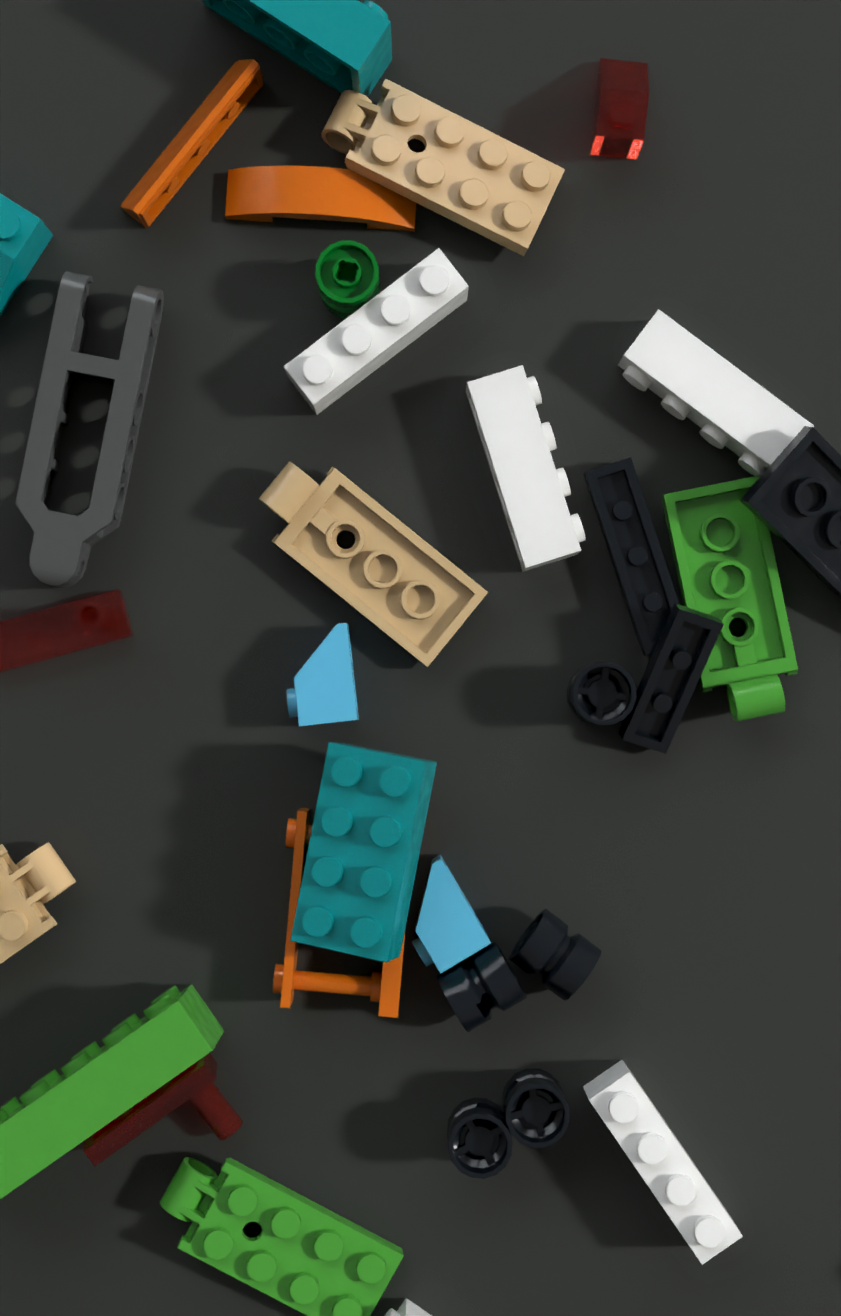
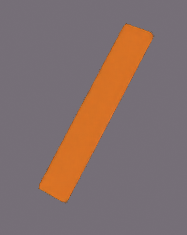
M254 59L238 60L231 66L121 203L120 206L123 211L145 228L150 227L264 85L258 62Z

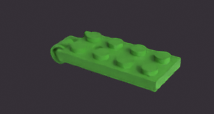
M758 476L668 493L661 496L683 606L718 617L724 624L700 676L701 692L712 691L714 687L727 685L728 703L735 722L785 712V697L778 675L784 673L785 676L797 674L798 671L770 530L740 501L759 479ZM734 618H739L746 624V631L740 637L733 636L729 631V624Z
M185 1157L160 1200L161 1207L169 1214L180 1220L192 1222L187 1233L182 1235L177 1245L178 1249L307 1316H371L404 1257L401 1247L230 1157L226 1158L222 1164L219 1176L205 1163L191 1157ZM247 1223H258L262 1228L261 1233L253 1238L246 1236L243 1228Z

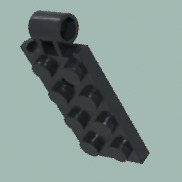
M804 426L740 501L841 599V455L814 427Z

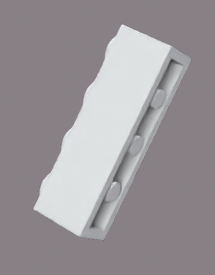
M438 248L284 365L286 374L316 415H318L466 302L469 286L440 248Z
M659 309L618 364V366L625 370L622 375L631 385L641 391H646L649 388L663 399L661 405L666 411L680 420H684L686 417L702 428L699 433L707 442L719 449H723L724 446L729 448L740 457L738 460L739 465L750 474L759 478L804 426L814 427L813 424Z
M521 365L467 382L466 394L522 572L577 555L581 551L579 543L586 541L585 532L578 513L572 515L569 513L565 497L571 495V489L564 468L556 469L550 451L557 449L550 423H541L536 405L542 404V397L535 376L527 378L524 367Z
M623 1059L583 1086L588 1100L702 1265L743 1237L725 1207Z

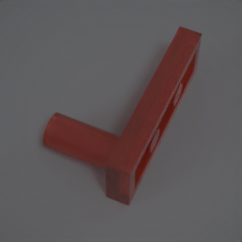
M117 589L0 621V673L134 637L122 591Z
M209 1053L87 1138L83 1152L93 1165L96 1166L187 1100L192 1103L219 1140H225L233 1135L241 1127L243 1121L213 1083L216 1080L217 1062Z

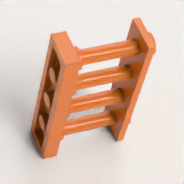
M300 808L297 811V819L288 818L286 847L294 848L284 964H275L273 993L281 994L280 1008L289 1009L294 1000V990L370 996L371 1002H379L378 1016L398 1018L405 933L400 956L387 963L383 962L382 973L372 972V977L296 970L298 942L290 940L306 862L307 844H309L313 826L309 825L310 809Z

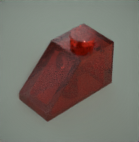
M600 58L590 155L628 159L638 158L645 139L649 99L647 63Z

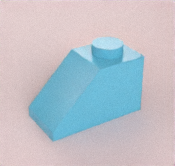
M347 623L335 625L295 675V688L286 690L289 717H298L299 726L359 720L350 632Z
M438 855L431 861L415 924V932L418 938L413 940L412 943L426 967L434 963L440 974L491 944V941L442 856Z

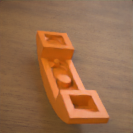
M288 165L254 166L228 170L225 218L228 220L273 222V217L367 223V229L415 232L416 202L350 169Z

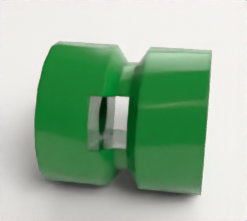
M341 240L330 244L321 252L316 263L315 277L322 302L332 314L341 318H347L380 293L379 266L374 254L365 245L356 241Z

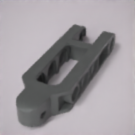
M67 271L63 274L58 290L15 502L34 531L29 566L34 576L41 582L57 588H67L76 584L85 573L91 547L120 528L164 304L163 290L137 285L130 302L119 360L84 354L82 352L88 323L84 318L89 297V283H93L92 276ZM78 373L115 381L90 505L87 510L76 516L51 511V509L47 508L53 472L59 471L60 462L56 460L62 427L63 425L68 426L70 417L65 412L72 379H77Z

